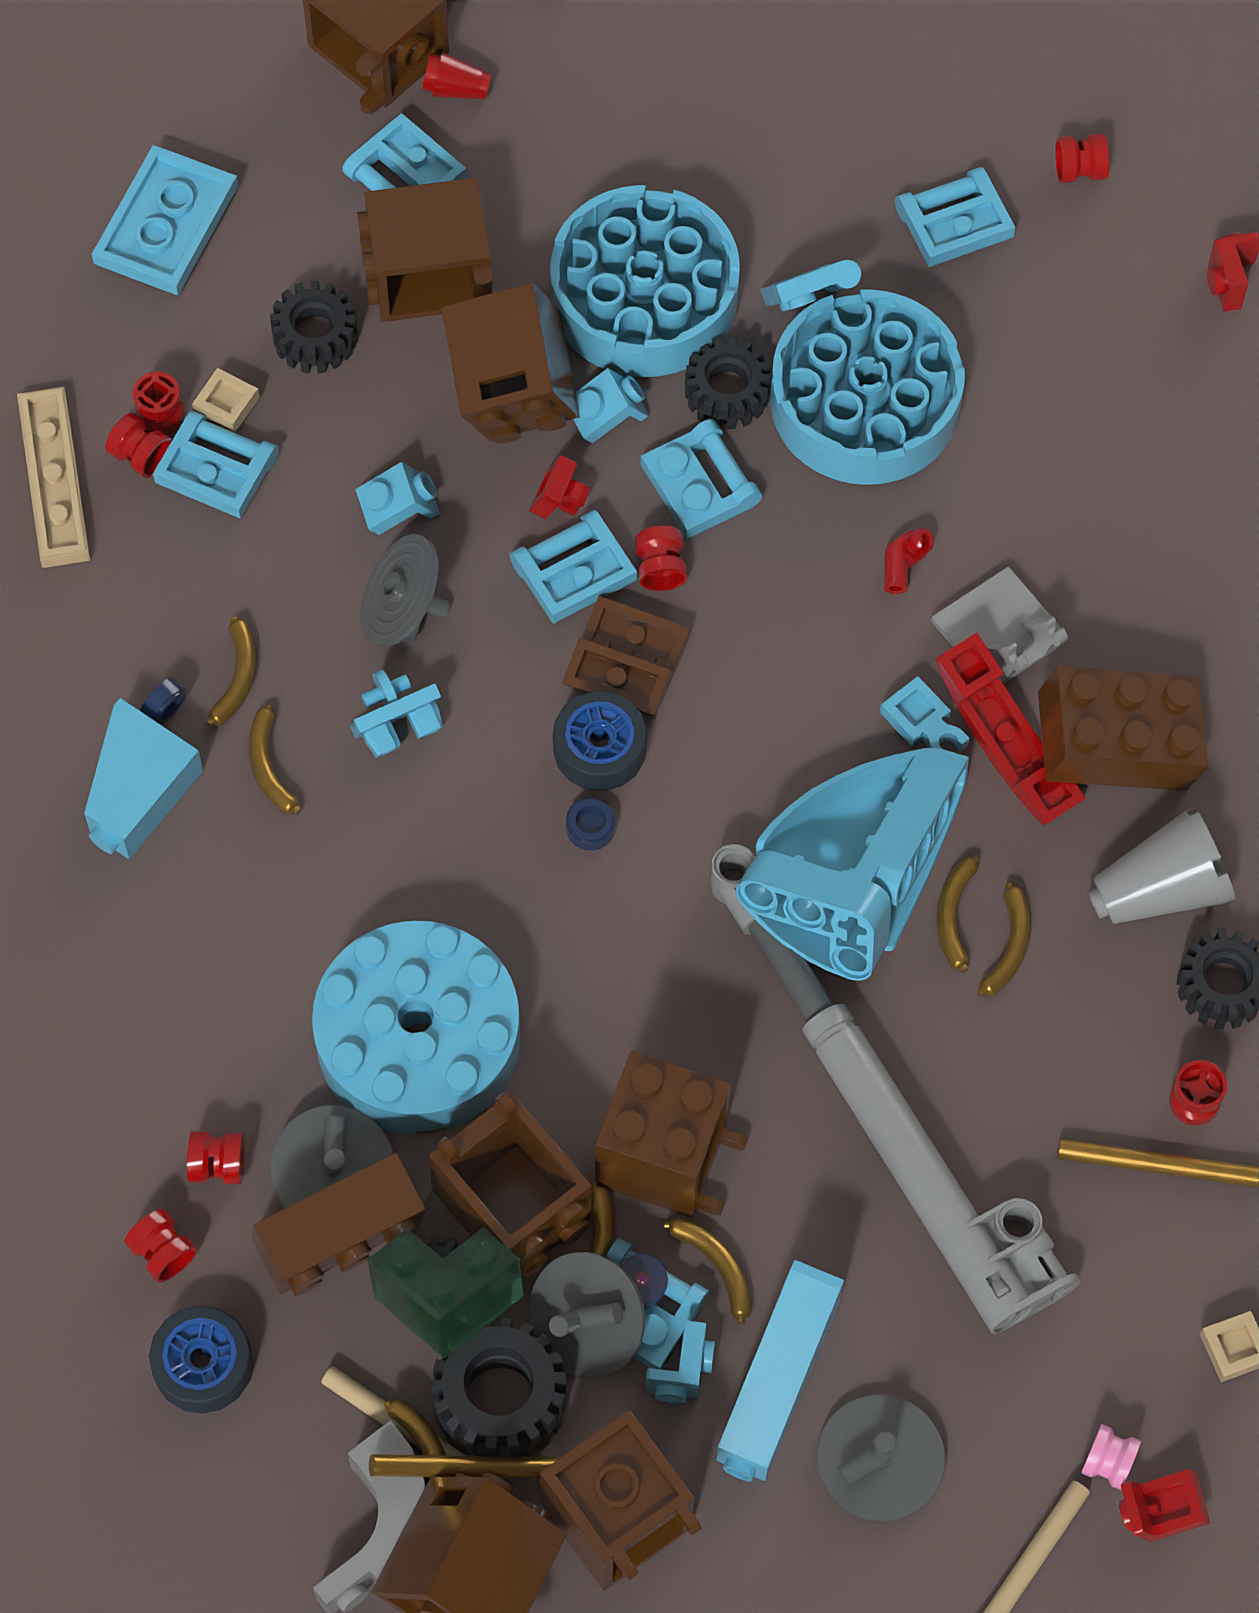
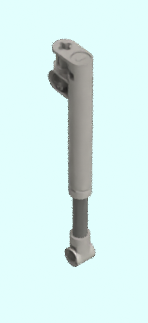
M729 844L720 848L712 858L710 888L713 895L720 902L726 904L743 933L746 935L752 934L805 1018L807 1023L804 1025L802 1032L812 1048L817 1049L816 1054L990 1332L992 1334L1003 1332L1072 1292L1081 1281L1076 1273L1067 1275L1052 1251L1054 1243L1043 1228L1042 1215L1034 1203L1026 1199L1014 1198L1003 1202L980 1216L977 1214L859 1026L855 1025V1019L846 1005L841 1003L835 1005L807 960L775 939L742 906L736 895V888L740 880H728L721 874L728 869H737L745 874L755 857L748 848L738 844ZM1011 1220L1020 1221L1028 1227L1030 1233L1023 1237H1015L1005 1230L1003 1224Z

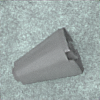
M1195 807L1182 812L1093 877L1096 888L1087 891L1098 918L1101 919L1108 916L1112 924L1220 905L1235 900V893L1228 873L1223 875L1220 873L1223 872L1219 860L1221 856L1205 822L1199 812H1196Z

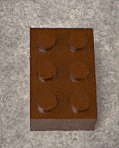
M1057 666L1038 690L1045 778L1048 782L1187 791L1208 767L1199 676Z
M396 1152L253 1224L252 1240L279 1294L281 1295L292 1290L296 1297L323 1283L321 1278L324 1276V1272L336 1266H339L342 1272H346L370 1259L369 1253L372 1252L371 1248L386 1242L390 1249L417 1235L415 1230L420 1227L418 1224L421 1223L425 1207Z

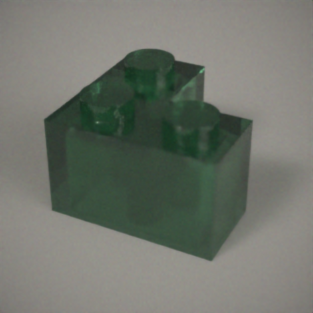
M407 1228L367 1259L374 1298L444 1359L524 1296L519 1257L484 1228H481L444 1258L439 1256Z

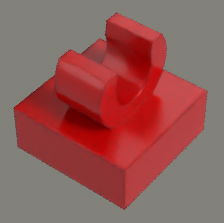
M560 455L545 471L529 511L545 520L557 507L563 512L575 516L579 506L583 507L591 491L585 484L571 480L578 463Z

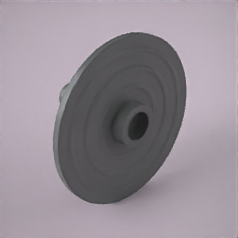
M411 534L400 538L384 552L375 565L368 579L361 606L363 631L371 642L379 646H392L400 641L416 642L420 622L425 613L440 619L448 613L449 602L434 595L438 580L439 562L436 548L428 538L418 534Z
M339 1105L312 1108L291 1120L279 1134L270 1160L272 1186L280 1203L284 1208H287L392 1155L393 1150L384 1131L364 1113Z
M586 1251L563 1255L543 1269L533 1286L529 1304L530 1323L534 1326V1335L539 1338L544 1334L551 1341L552 1351L559 1352L563 1362V1371L588 1379L606 1377L625 1367L637 1353L645 1329L644 1305L639 1290L630 1275L612 1259L598 1253Z
M868 1395L845 1404L827 1421L818 1442L817 1467L820 1479L827 1493L841 1508L865 1520L889 1522L911 1516L932 1499L943 1478L945 1450L942 1438L935 1424L916 1405L895 1396Z

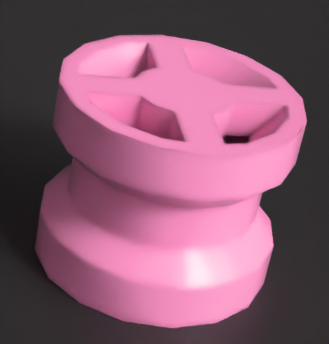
M1101 1424L1081 1473L1089 1477L1100 1475L1109 1480L1111 1487L1121 1491V1484L1125 1483L1141 1441L1133 1437L1122 1439L1114 1435L1111 1427Z

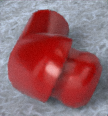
M917 528L907 531L886 547L884 553V590L886 592L901 594L908 590V569L925 558L934 547V537L929 530Z

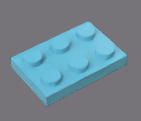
M153 145L93 250V263L178 296L238 188L237 176Z

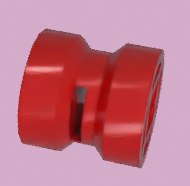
M1104 133L1090 134L1086 139L1077 141L1073 136L1057 137L1055 162L1057 177L1060 183H1074L1079 176L1089 177L1092 181L1108 179L1109 149Z
M153 371L141 376L134 384L132 391L136 415L146 421L147 428L150 431L159 430L166 435L174 433L182 425L185 415L178 382L172 375L165 372Z
M128 413L118 420L112 428L105 443V450L117 460L131 462L133 471L144 478H150L153 476L172 439L159 430L150 431L144 419L135 413Z
M654 526L639 532L635 536L636 554L642 559V563L638 567L640 585L650 591H668L684 585L687 581V568L684 560L680 558V554L684 551L683 533L672 526Z
M1205 1060L1188 1062L1180 1069L1169 1095L1171 1111L1178 1120L1188 1125L1199 1126L1215 1118L1227 1092V1080L1224 1072L1217 1065Z
M191 1131L187 1150L188 1182L205 1183L209 1178H220L224 1184H242L245 1163L244 1133L227 1132L223 1137H212L208 1131Z
M165 1209L155 1210L138 1221L128 1232L124 1240L126 1246L135 1256H142L145 1260H148L147 1271L157 1283L168 1281L179 1274L192 1262L198 1252L197 1247L188 1236L178 1235L175 1230V1220Z

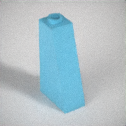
M794 1260L718 1445L716 1461L723 1463V1470L733 1477L751 1482L756 1477L766 1482L838 1313L844 1285L843 1279Z

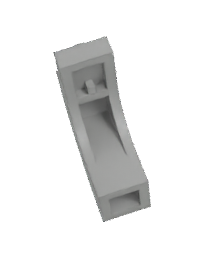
M391 1420L347 1453L350 1467L377 1502L378 1518L374 1532L367 1544L352 1558L313 1587L316 1600L326 1613H335L339 1609L346 1613L359 1605L368 1596L369 1591L367 1587L372 1583L375 1585L425 1489L423 1477L370 1476L368 1464L371 1454L415 1455L404 1436Z

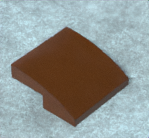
M598 596L584 636L578 639L562 683L586 693L594 691L615 693L631 701L640 712L655 717L678 667L691 634V629Z

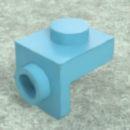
M609 368L575 392L580 418L573 420L583 438L591 443L597 441L629 416L639 421H643L649 416L642 403V400L645 399V394L637 381L629 375L623 377Z
M403 462L355 489L368 529L378 535L417 512L430 519L440 514L435 500L438 494L437 488L431 477L427 473L420 472Z
M685 1320L679 1372L648 1368L646 1371L645 1392L655 1394V1399L672 1404L685 1403L687 1398L698 1399L701 1372L711 1373L715 1341L705 1340L706 1323Z

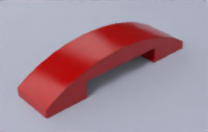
M977 632L935 659L954 703L978 744L1003 780L1043 826L1086 799L1076 783L1046 781L1043 744L999 677L1004 672Z

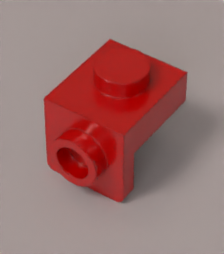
M1236 232L1214 240L1208 263L1207 281L1211 294L1213 296L1218 295L1223 312L1242 309L1249 285L1243 266L1253 265L1256 262L1259 253V232L1248 234Z
M1187 1469L1143 1484L1134 1481L1121 1484L1124 1499L1119 1501L1120 1514L1128 1531H1133L1134 1535L1139 1538L1153 1542L1211 1524L1197 1471Z

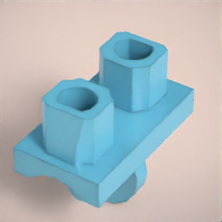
M381 669L372 673L376 688L362 693L361 698L366 708L381 701L384 706L354 719V723L349 725L355 739L362 736L375 758H379L402 746L391 724L392 722L407 716L417 739L424 738L443 728L440 711L436 704L441 695L436 684H432L398 700L396 694L411 688L408 677L403 675L390 681L386 673Z

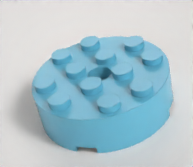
M635 185L610 190L590 199L574 211L564 222L555 238V246L551 256L550 301L560 310L565 340L587 361L604 370L609 368L625 376L657 377L686 369V365L689 366V357L693 352L700 355V347L704 344H707L711 349L712 339L721 337V341H723L732 326L737 310L740 264L737 246L726 224L711 208L695 197L678 190H673V194L646 190V185Z
M860 290V295L844 296L836 299L833 298V295H830L811 304L799 313L787 326L778 342L773 360L770 393L772 418L781 439L788 449L805 465L824 476L842 482L862 485L883 484L901 480L931 464L950 442L957 427L965 383V368L962 366L957 350V341L951 331L938 316L920 303L905 296L881 290Z
M406 921L389 924L370 931L349 944L333 960L323 975L315 995L312 1013L313 1034L320 1068L325 1081L343 1106L364 1113L383 1130L399 1134L416 1135V1132L431 1131L445 1127L447 1130L461 1126L480 1115L492 1105L495 1098L503 1092L514 1072L520 1050V1020L518 999L512 979L500 959L489 947L479 939L456 927L430 921ZM415 1024L429 1025V1028L424 1032L410 1033L405 1031L406 1027L409 1028Z

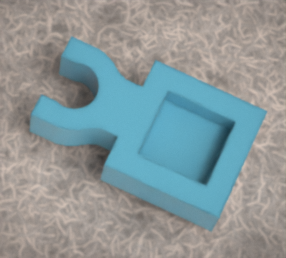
M918 676L881 704L880 714L911 747L921 740L928 748L942 749L939 744L946 741L953 743L960 752L968 747L969 737L960 728L945 723L950 717L951 710Z

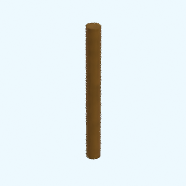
M1063 1138L1059 1140L1057 1159L1259 1188V1167Z
M371 1454L368 1469L370 1476L454 1477L456 1473L469 1477H482L483 1473H489L499 1478L540 1479V1472L561 1457Z

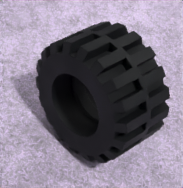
M501 1317L500 1326H490V1320L487 1318L478 1321V1330L471 1332L468 1326H465L457 1331L458 1340L455 1343L448 1340L442 1347L443 1357L441 1360L436 1359L433 1367L434 1380L431 1381L436 1420H439L441 1431L446 1439L452 1438L455 1441V1448L463 1454L471 1451L475 1456L519 1455V1457H531V1449L535 1446L542 1450L550 1443V1433L558 1432L562 1424V1412H565L566 1377L565 1372H563V1362L559 1352L552 1351L551 1341L544 1334L539 1338L534 1335V1326L523 1322L520 1329L513 1327L512 1318ZM493 1368H508L520 1373L527 1379L531 1385V1394L525 1404L518 1410L505 1415H491L480 1411L469 1401L467 1395L468 1388L481 1373Z

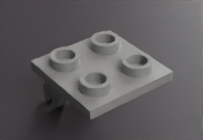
M1009 566L931 617L933 625L952 647L977 632L1004 672L999 677L1003 684L1068 642L1069 638L1065 629L1056 623L1055 617L1050 616Z

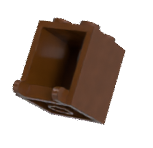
M303 0L308 46L366 92L360 98V108L366 114H372L382 106L387 108L426 73L430 54L441 56L442 52L449 53L446 0Z
M477 177L364 192L366 211L357 212L363 266L365 265L369 305H379L381 322L442 315L441 307L492 293L493 273Z
M533 282L441 307L460 415L485 438L495 443H508L519 439L523 432L535 429L554 431L566 426V421L580 418L560 310ZM521 374L526 375L528 389L491 398L489 383Z
M631 1050L595 1144V1182H598L599 1186H604L608 1190L690 1218L694 1217L696 1209L713 1215H721L725 1204L716 1198L702 1194L718 1148L721 1144L736 1150H745L748 1141L746 1136L726 1129L731 1083Z
M503 1092L496 1097L493 1107L451 1139L447 1137L441 1139L437 1143V1149L429 1155L432 1190L510 1282L521 1273L525 1277L535 1273L548 1260L549 1255L547 1253L562 1241L566 1245L573 1243L590 1226L588 1220L591 1219L592 1185L512 1092L508 1095Z
M630 1409L540 1472L541 1505L552 1515V1520L556 1526L567 1534L566 1540L603 1591L624 1577L628 1580L634 1578L639 1574L636 1568L685 1533L689 1532L691 1535H694L702 1529L700 1523L693 1515L694 1496Z
M456 1473L454 1477H431L371 1592L401 1613H528L567 1534L551 1523L552 1515L547 1510L536 1504L518 1500L510 1494L512 1491L511 1485L495 1475L483 1473L482 1477H469Z

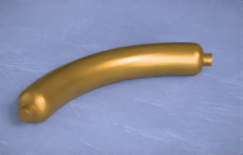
M237 617L230 619L231 624L229 626V632L236 651L235 674L223 698L208 713L209 719L206 720V723L209 727L224 725L237 712L244 702L254 678L256 652L253 637L245 620H238Z
M266 705L265 708L257 710L250 730L249 758L251 767L260 788L268 799L285 814L295 813L298 815L302 810L299 807V800L282 785L271 765L268 744L275 715L272 712L273 707Z
M976 856L972 858L964 857L955 866L942 888L937 906L936 923L940 945L951 968L961 970L962 973L969 970L967 966L969 957L958 935L957 909L965 886L978 871L977 863L980 861Z
M1012 883L1005 885L1006 890L1003 894L1010 918L1008 944L997 966L980 981V989L977 990V993L981 997L984 995L992 997L1007 985L1018 971L1028 948L1030 938L1028 906L1022 889L1018 886H1013Z
M598 1182L591 1184L593 1234L588 1252L607 1256L613 1241L614 1214L608 1190L604 1186H599Z
M679 1217L672 1219L671 1222L666 1221L664 1229L669 1230L671 1237L692 1245L708 1257L716 1266L728 1291L730 1313L733 1318L737 1319V1324H745V1319L751 1315V1299L745 1276L732 1253L713 1234L690 1221Z
M399 1398L393 1401L388 1399L385 1402L384 1407L388 1408V1416L399 1423L411 1435L423 1455H446L431 1425L417 1410Z

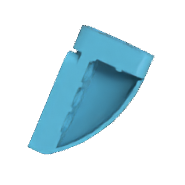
M923 748L864 763L812 788L789 805L769 824L759 837L756 844V856L737 885V899L767 932L802 958L844 978L855 981L866 980L872 974L883 952L895 949L924 890L964 792L969 757L940 748Z

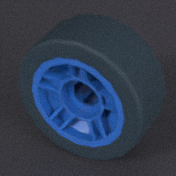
M594 691L579 695L563 706L554 722L553 754L558 769L570 782L584 789L607 791L621 787L637 775L645 761L647 729L642 714L631 701L615 693ZM605 738H608V744L602 747H597L590 741V739L603 741Z
M196 1306L178 1311L166 1319L155 1333L149 1353L152 1375L157 1387L168 1402L183 1411L205 1414L222 1410L237 1400L250 1382L253 1359L247 1334L234 1317L219 1308ZM202 1351L203 1355L211 1358V1361L205 1367H195L193 1365L196 1359L194 1353Z

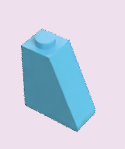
M121 698L113 706L84 814L90 831L89 838L92 842L108 854H113L114 851H117L130 860L201 775L203 768L199 750Z

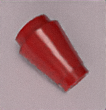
M442 52L441 56L430 54L422 90L433 92L432 97L486 100L491 73L483 72V70Z

